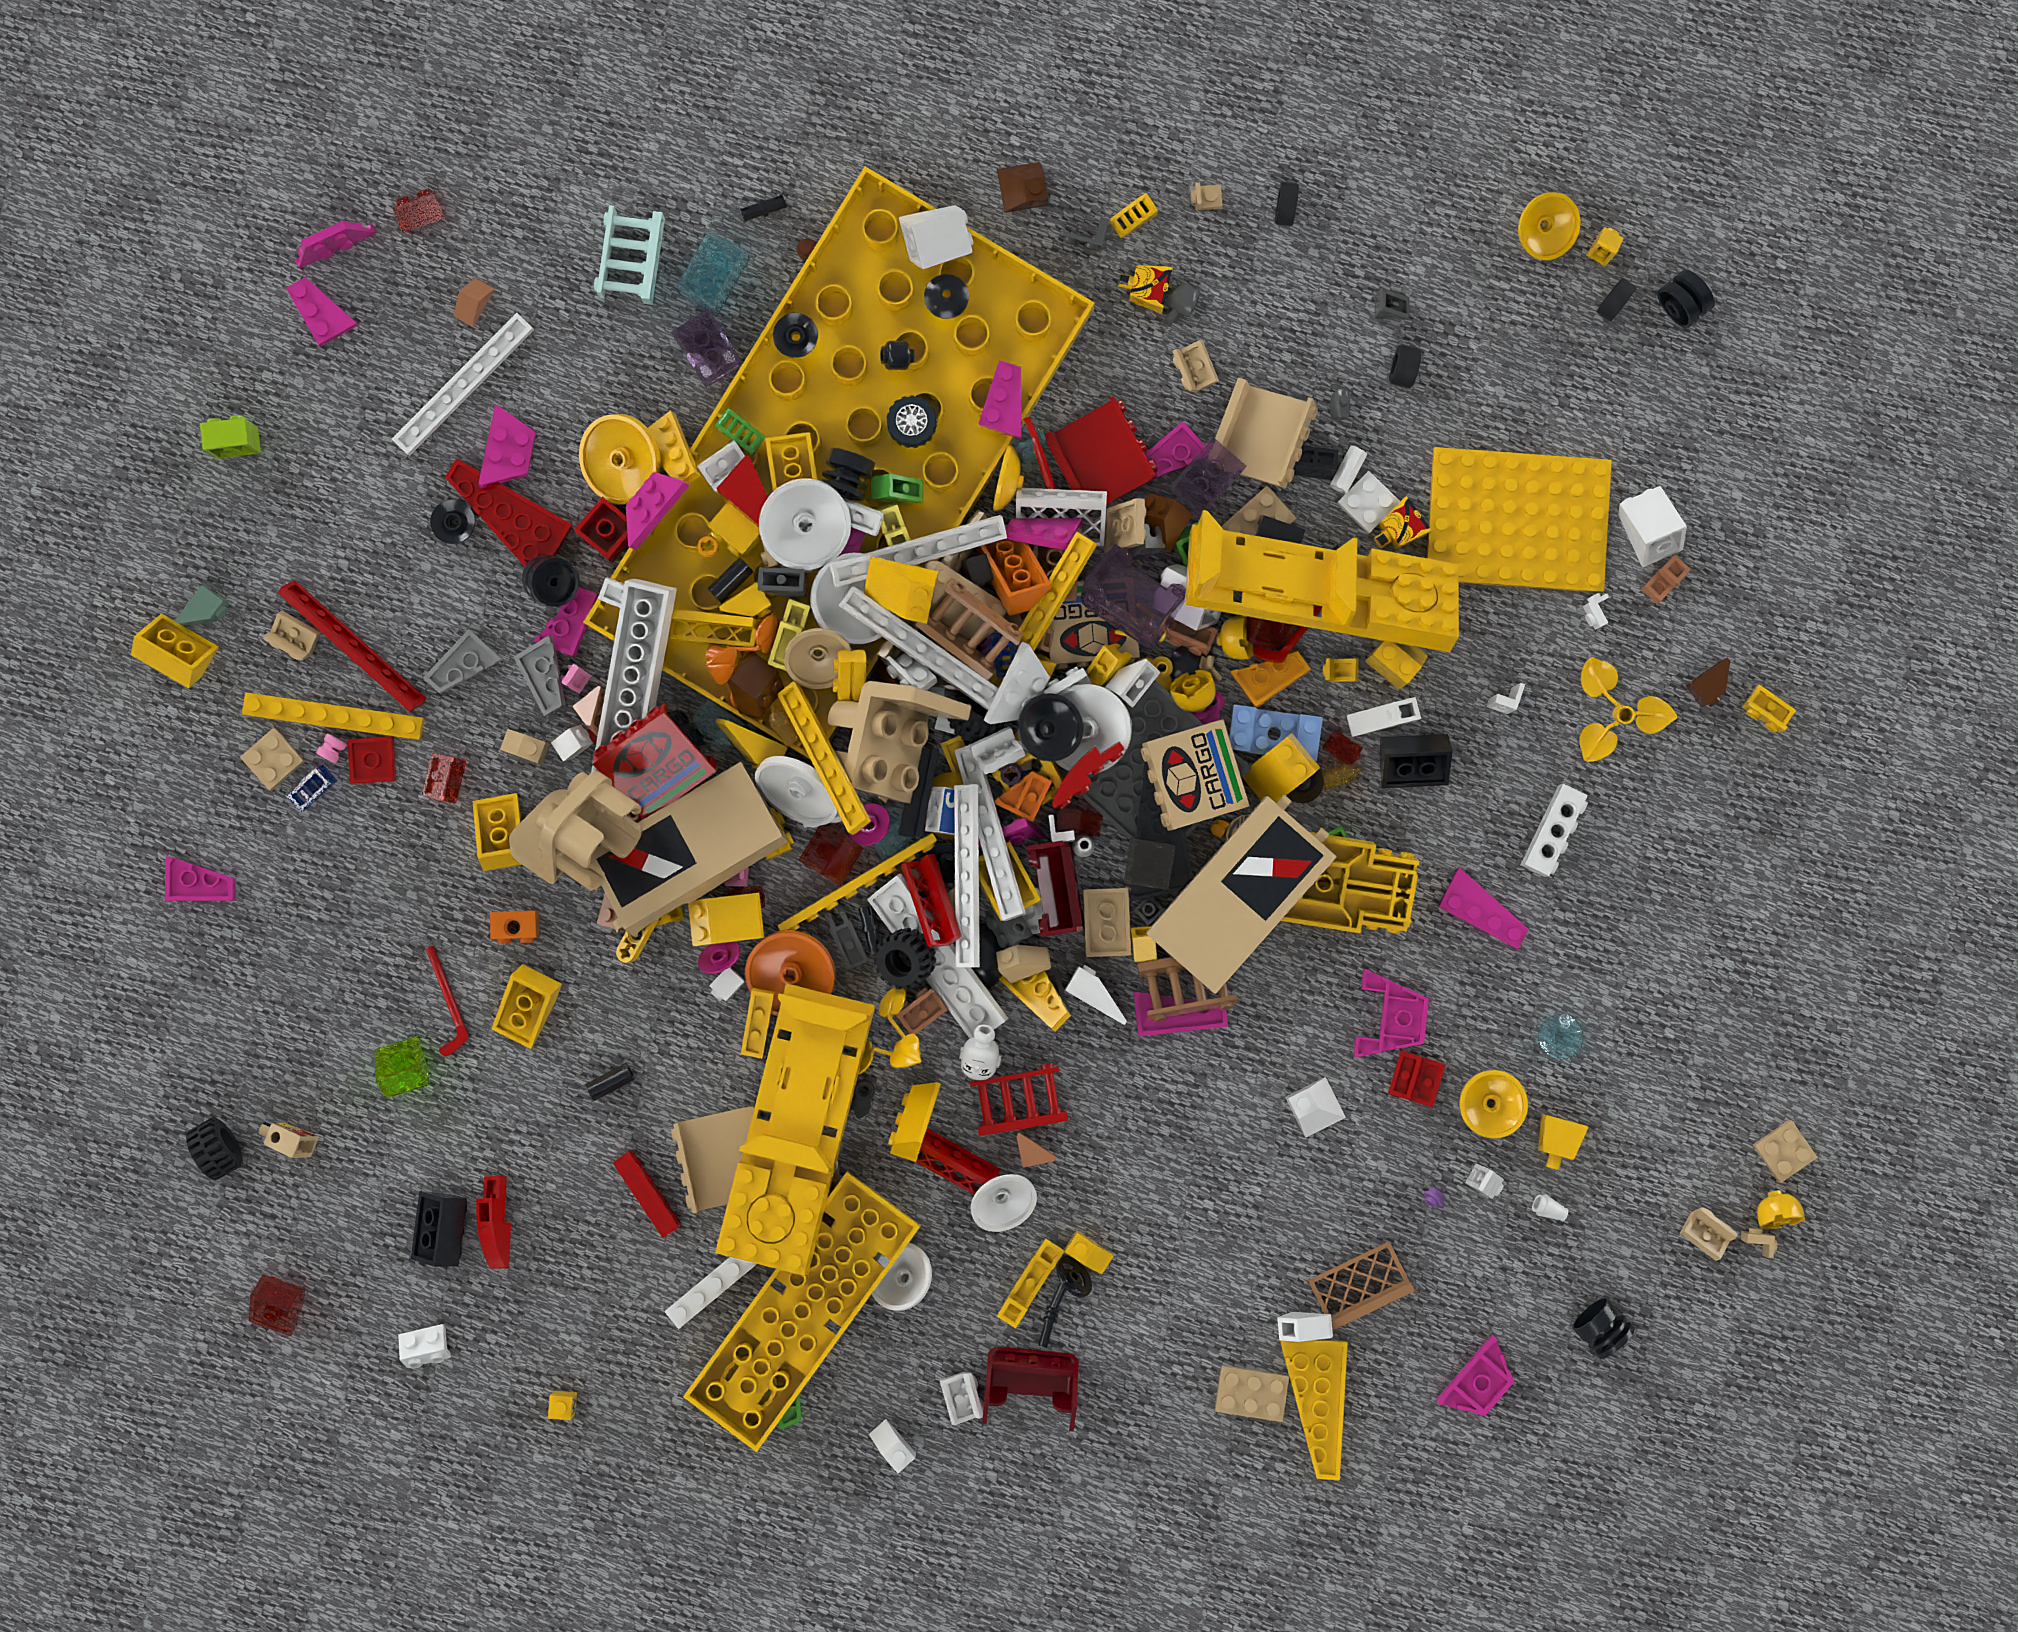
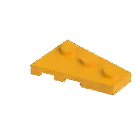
M1297 651L1290 653L1283 663L1268 661L1260 664L1256 663L1247 668L1230 671V674L1253 706L1258 708L1309 673L1311 668Z

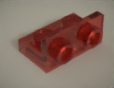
M429 188L417 192V197L409 199L408 196H404L395 200L397 204H394L392 209L403 233L445 218L435 190L430 192Z
M432 752L421 796L455 804L465 772L466 760Z

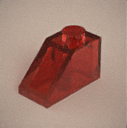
M1059 807L1055 831H1074V834L1100 837L1102 814Z

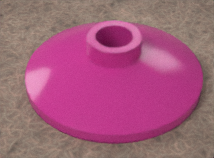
M875 803L863 805L871 822L856 834L852 835L849 833L851 839L859 845H874L881 841L889 831V813L883 806Z
M728 942L707 946L699 955L698 967L707 974H715L728 969L739 958L740 947L738 943Z

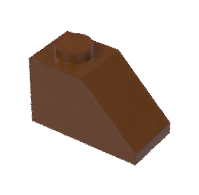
M1728 657L1719 661L1685 685L1701 707L1706 705L1712 707L1722 700L1719 696L1726 692L1730 667Z

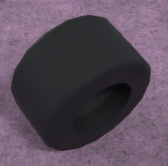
M1405 345L1398 346L1389 375V382L1391 384L1405 388H1411L1414 385L1421 363L1422 353L1420 349Z

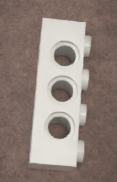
M1558 785L1520 864L1521 866L1544 877L1555 873L1559 865L1557 859L1567 849L1568 842L1566 840L1569 834H1573L1577 828L1578 822H1576L1579 813L1582 814L1587 807L1588 802L1585 800L1588 795L1568 785ZM1563 805L1570 809L1568 817H1564L1561 814ZM1554 825L1560 829L1559 837H1554L1551 833ZM1544 845L1548 846L1551 850L1548 858L1542 855V847Z

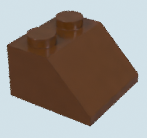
M1149 493L1145 498L1146 516L1144 524L1149 525L1152 537H1155L1154 528L1157 526L1160 528L1162 540L1166 547L1163 551L1171 552L1192 513L1176 500Z
M754 651L747 652L733 669V673L727 681L739 714L762 717L777 699V694L784 689L778 670L768 665V662Z

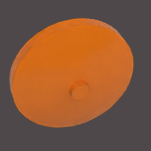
M782 930L764 937L753 948L747 959L745 979L750 994L753 988L775 992L771 1014L778 1017L781 1005L778 994L784 993L786 984L832 994L835 986L836 971L830 953L820 941L804 932Z

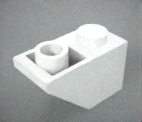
M1290 1312L1277 1318L1279 1340L1301 1342L1333 1337L1331 1314Z

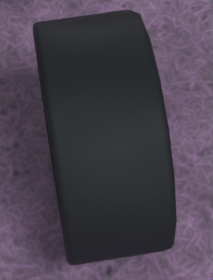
M1281 182L1277 199L1275 224L1293 226L1299 193L1298 183Z
M1621 278L1601 303L1597 313L1611 322L1637 288L1625 278Z

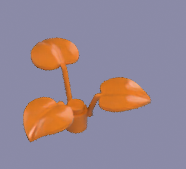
M774 612L759 625L755 636L756 646L731 647L727 645L726 648L712 644L708 648L706 653L708 662L705 665L710 670L716 683L724 684L731 677L737 658V651H758L761 648L763 653H767L772 649L779 629L778 619ZM730 692L731 703L733 707L737 709L732 693Z

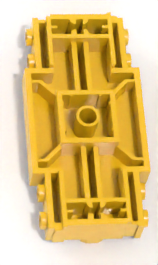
M1329 835L1322 844L1337 857L1281 919L1284 922L1361 933L1362 925H1365V928L1370 930H1378V927L1387 928V932L1400 934L1401 931L1407 932V928L1410 927L1412 921L1410 917L1418 879L1416 870L1420 861L1417 857H1414L1415 854L1409 852H1401V855L1392 854V850L1379 848L1376 851V844L1372 841Z

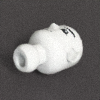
M988 1025L976 1027L974 1037L968 1039L960 1050L961 1069L966 1076L974 1080H986L992 1077L996 1068L1000 1066L1001 1056H999V1047L994 1041L995 1032Z

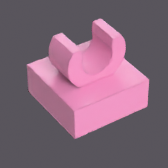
M575 664L568 665L569 671L565 676L561 675V683L580 694L592 675Z
M749 867L725 881V886L748 887Z

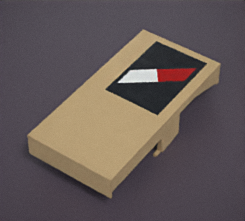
M739 762L638 822L637 824L642 829L641 837L627 857L620 858L602 845L596 847L590 858V863L605 873V880L595 891L602 886L618 918L612 923L616 932L618 933L619 929L623 927L631 935L638 937V932L674 908L685 903H692L788 841L764 797L758 790L747 767L742 762Z
M1285 795L1277 803L1270 797L1265 796L1253 812L1146 932L1149 937L1214 994L1220 990L1337 857L1322 844L1329 836L1328 832L1321 827L1317 834L1313 836L1284 811L1291 803V800Z

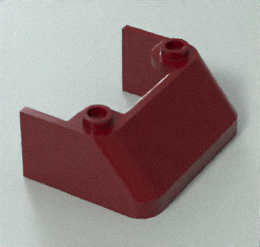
M1062 840L1027 846V850L1031 851L1028 852L1029 865H1034L1037 871L1043 914L1042 919H1038L1041 937L1084 931L1083 911L1071 842Z
M1007 1347L992 1348L988 1352L982 1424H987L988 1406L1003 1405L1007 1400V1393L1052 1397V1405L1055 1410L1070 1413L1069 1431L1074 1432L1078 1392L1079 1361L1077 1357L1073 1354Z

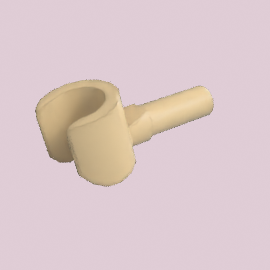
M1210 655L1207 658L1201 656L1199 668L1209 671L1220 681L1222 676L1213 667L1215 658Z

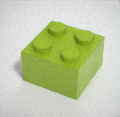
M241 415L230 416L229 420L211 418L206 423H200L202 448L216 459L261 453L258 427Z

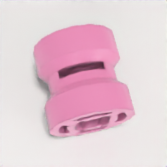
M327 733L323 746H320L316 753L336 764L340 751H343L347 744Z

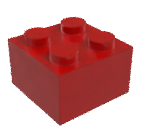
M603 496L573 530L611 563L628 545L627 516Z

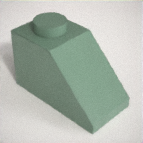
M201 585L175 619V622L183 626L217 622L218 619H222L227 614V607L230 604L209 588Z

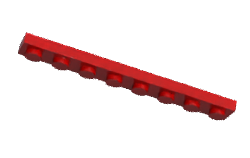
M296 580L281 586L278 594L287 603L300 612L304 618L310 621L336 647L341 649L354 663L380 684L386 692L390 693L400 702L403 707L411 712L423 705L427 699Z

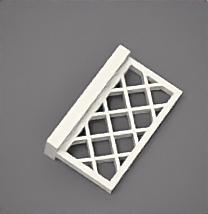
M1017 488L1016 518H1027L1021 513V507H1031L1035 511L1028 518H1035L1038 515L1041 518H1048L1042 512L1046 508H1053L1057 512L1052 518H1059L1060 516L1062 518H1069L1065 512L1069 509H1076L1080 514L1075 518L1084 517L1090 523L1083 531L1080 529L1079 533L1097 543V546H1104L1107 492ZM1091 510H1101V516L1095 521L1087 515ZM1095 528L1100 533V539L1090 538L1086 533Z

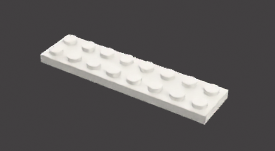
M901 873L867 899L891 933L901 928L902 930L905 928H911V931L914 929L919 930L920 935L923 933L906 879ZM925 908V915L932 920V914ZM932 929L933 939L940 940L939 934ZM953 943L950 946L931 947L936 951V954L933 955L936 958V963L933 964L935 966L934 971L930 973L931 975L926 980L969 1038L974 1037V1030L979 1025H988L994 1030L1008 1019L971 967H956V947Z

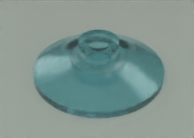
M1563 1014L1547 1018L1540 1026L1538 1032V1041L1541 1049L1554 1059L1564 1060L1573 1057L1581 1049L1584 1040L1580 1024L1574 1018ZM1558 1032L1563 1035L1560 1041H1557L1555 1038Z

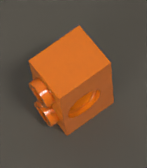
M539 911L490 912V938L497 939V944L511 943V939H520V943H533L534 938H540ZM514 921L520 924V930L516 934L510 930L511 923Z

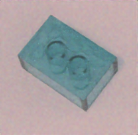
M708 230L676 286L678 294L718 316L750 260L748 251Z

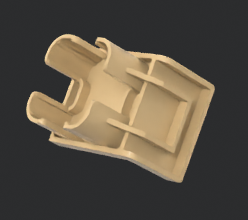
M868 681L862 687L859 702L837 701L832 705L828 715V724L853 729L848 753L835 751L854 789L910 804L913 790L919 782L918 765L922 747L927 742L929 735L927 726L929 716L968 721L971 706L913 686Z

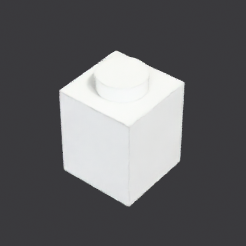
M578 725L566 730L551 744L561 759L566 761L578 756L592 745L593 742L582 725Z
M729 967L709 985L713 989L711 994L719 1001L722 999L728 1001L746 980L732 967Z

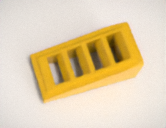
M1145 193L1109 220L1119 238L1122 239L1157 216L1158 209L1148 194ZM1144 204L1149 212L1146 213L1141 205ZM1134 209H1137V211L1141 215V218H1138L1136 216V214L1133 211ZM1129 214L1134 223L1131 224L1125 215ZM1119 219H1121L1127 227L1125 230H1123V228L1119 224Z

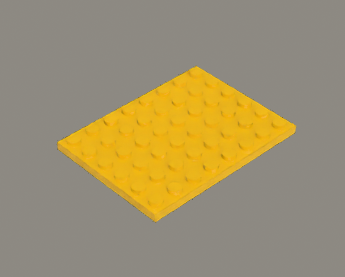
M1434 447L1429 508V527L1432 530L1428 533L1426 558L1458 564L1459 583L1603 593L1612 460Z

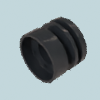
M830 448L826 464L834 469V471H823L822 476L826 479H821L820 481L830 485L843 498L853 501H864L865 494L861 491H866L868 485L860 481V478L871 479L875 463L857 453L839 448Z
M1607 1297L1591 1304L1577 1317L1572 1325L1574 1332L1583 1341L1590 1340L1588 1347L1592 1351L1595 1350L1594 1354L1599 1359L1607 1358L1627 1343L1635 1331V1327L1630 1322H1627V1318L1624 1315L1617 1316L1619 1309Z

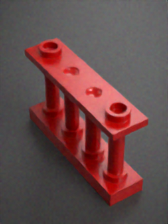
M1054 1063L1040 1065L1041 1069L991 1077L986 1080L970 1081V1087H978L983 1116L982 1125L977 1126L979 1136L1068 1121L1067 1111H1062L1058 1105L1053 1072L1060 1071L1059 1066L1054 1067ZM1044 1074L1050 1109H1048L1049 1114L1040 1115L1039 1111L1036 1110L1031 1076ZM1022 1078L1028 1113H1026L1025 1118L1017 1119V1115H1014L1009 1080ZM1000 1082L1005 1117H1003L1004 1121L995 1123V1119H992L986 1084Z

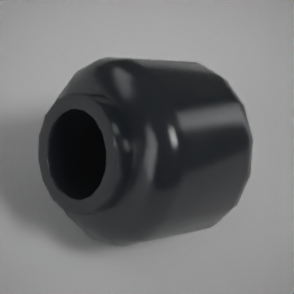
M887 341L880 350L881 364H884L887 370H907L910 363L914 362V350L910 349L907 341Z

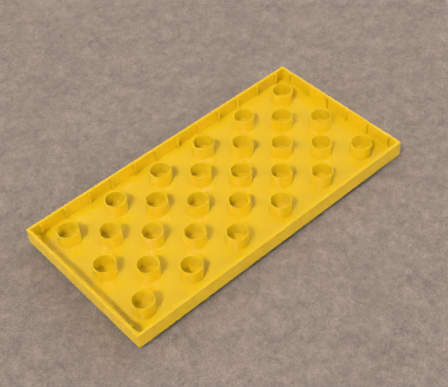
M864 166L690 448L692 457L697 467V465L732 442L731 439L715 427L716 422L725 410L729 408L766 438L810 432L817 480L819 481L826 479L822 476L823 471H834V469L826 464L830 448L851 451L872 460L875 463V467L871 477L890 473L923 480V502L897 503L910 540L960 527L964 524L1003 460L1007 446L1012 445L1015 437L978 426L999 360L1021 367L1022 428L1025 424L1023 418L1029 417L1092 314L1095 303L967 226V232H970L973 239V245H971L973 253L925 269L920 268L909 259L899 217L936 208ZM942 274L957 276L965 283L969 292V301L966 309L959 316L951 319H942L934 316L927 309L924 301V292L927 284L934 277ZM949 291L942 293V296L945 298L951 295ZM790 313H801L808 316L815 323L818 331V340L815 348L809 354L800 358H791L783 355L776 348L773 341L775 324L781 317ZM794 334L792 336V340L798 341L800 339V335ZM887 341H907L910 349L914 350V362L910 363L907 370H887L884 364H881L880 350ZM910 395H914V397H922L934 409L937 420L936 432L933 434L932 439L926 442L924 446L905 448V446L897 444V441H894L889 434L887 413H889L891 405L893 406L896 400H900L904 396L910 397ZM730 418L724 427L727 429L734 419ZM738 423L731 433L735 434L741 425ZM745 429V431L739 437L741 441L749 430ZM753 434L746 444L750 446L757 436ZM765 439L753 455L739 446L743 454H747L750 457L769 497L773 489ZM698 469L700 476L689 484L688 489L636 550L629 547L611 579L625 584L626 580L635 578L677 588L673 609L723 614L719 606L755 582L758 583L759 567L769 568V565L764 566L761 553L765 552L762 539L745 558L740 554L736 557L727 549L729 545L723 540L720 543L716 540L719 546L716 556L706 558L700 554L697 548L698 541L705 536L712 537L708 524L728 501L718 491L715 492ZM860 478V481L868 485V489L861 491L865 494L864 501L854 502L872 509L889 504L887 502L871 500V479ZM881 527L876 536L865 533L860 553L865 554L888 547ZM709 541L708 544H703L702 547L705 549L703 552L707 553L708 550L712 551L714 549L711 545L712 542ZM740 557L754 572L729 597L720 603L707 588ZM943 557L936 558V559L929 560V561H939V562H940ZM926 562L919 563L920 567L923 568ZM822 567L812 569V573L806 572V597L794 598L811 603L812 584ZM764 592L774 607L770 610L771 614L772 612L776 614L780 625L791 597ZM597 599L583 623L614 642L620 608ZM812 611L805 631L821 628ZM757 618L756 620L760 622V625L764 619L760 620L759 618ZM676 622V635H682L689 630L685 623ZM701 625L695 630L699 637H704L711 632L706 625ZM723 627L716 634L721 640H725L732 633L728 628ZM744 630L737 636L742 642L750 643L752 630ZM884 637L865 644H850L852 651L864 650L866 652V682L881 660L877 654L882 644L887 641ZM667 640L663 672L811 760L779 697H777L762 717L739 714V711L731 703V690L728 683H716L710 670L705 665L708 662L706 653L712 644ZM718 645L720 647L726 648V645ZM761 648L754 652L768 662L772 649L767 653H763ZM737 651V658L733 669L748 651ZM774 667L779 672L784 688L794 681L787 671ZM800 685L829 742H831L839 729L838 726L828 724L829 711L832 705L839 701L837 692H833V686L824 689H812Z

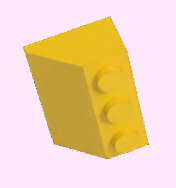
M161 613L134 636L131 656L183 686L190 688L202 677L219 646Z
M940 1083L912 1085L910 1093L905 1092L901 1103L902 1106H905L903 1113L898 1112L894 1124L898 1125L897 1132L892 1131L888 1142L889 1145H892L890 1154L916 1162L940 1089Z

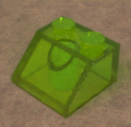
M418 1036L375 1049V1079L386 1099L429 1085V1069Z

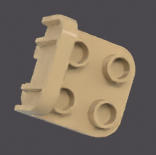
M594 771L589 775L581 772L574 777L567 790H556L548 794L512 831L509 838L511 855L520 864L550 884H554L565 873L592 891L605 880V873L590 863L594 850L601 844L618 857H627L637 845L642 832L641 827L628 818L627 815L630 812L634 815L641 812V805L614 788L612 780L601 772Z

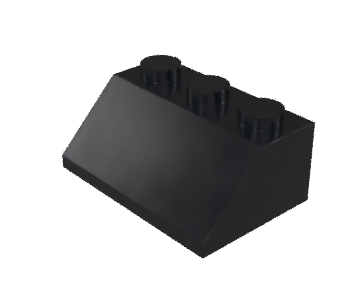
M1448 734L1381 737L1379 752L1381 787L1401 788L1449 785L1453 751Z
M419 1191L411 1252L412 1260L434 1267H459V1259L462 1254L461 1243L462 1236L464 1235L465 1213L467 1212V1198L451 1194Z

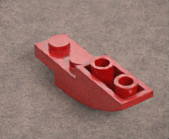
M1120 741L1102 753L1095 746L1084 754L1062 780L1054 796L1053 807L1059 806L1063 808L1072 802L1070 797L1076 793L1081 796L1091 789L1089 784L1092 781L1088 774L1092 773L1094 776L1104 769L1102 764L1108 760H1111L1113 763L1123 756L1121 751L1124 750V747Z
M484 1176L483 1198L476 1199L478 1235L485 1260L490 1269H509L511 1222H504L507 1176Z

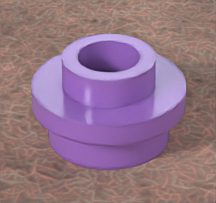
M1431 1187L1428 1191L1424 1192L1425 1202L1433 1208L1444 1206L1446 1197L1439 1190Z

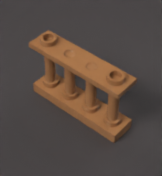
M951 578L944 589L949 594L936 610L929 614L927 624L917 622L915 626L988 681L996 669L997 665L994 663L996 657L1010 641L1018 645L1024 633L1021 632L1016 624L1009 623L967 591L962 583ZM958 600L967 608L951 627H946L939 619L951 604ZM975 613L985 622L969 641H965L957 633ZM993 627L1003 636L987 655H983L976 650V646Z
M1173 957L1138 963L1139 978L1144 977L1147 979L1153 1010L1147 1011L1148 1021L1162 1022L1167 1019L1166 1017L1214 1008L1227 1010L1237 1004V994L1229 996L1226 983L1219 990L1220 998L1207 1000L1203 983L1193 974L1192 977L1198 1002L1184 1004L1178 976L1180 970L1186 969ZM1167 973L1169 975L1175 1006L1162 1008L1156 981L1158 974Z

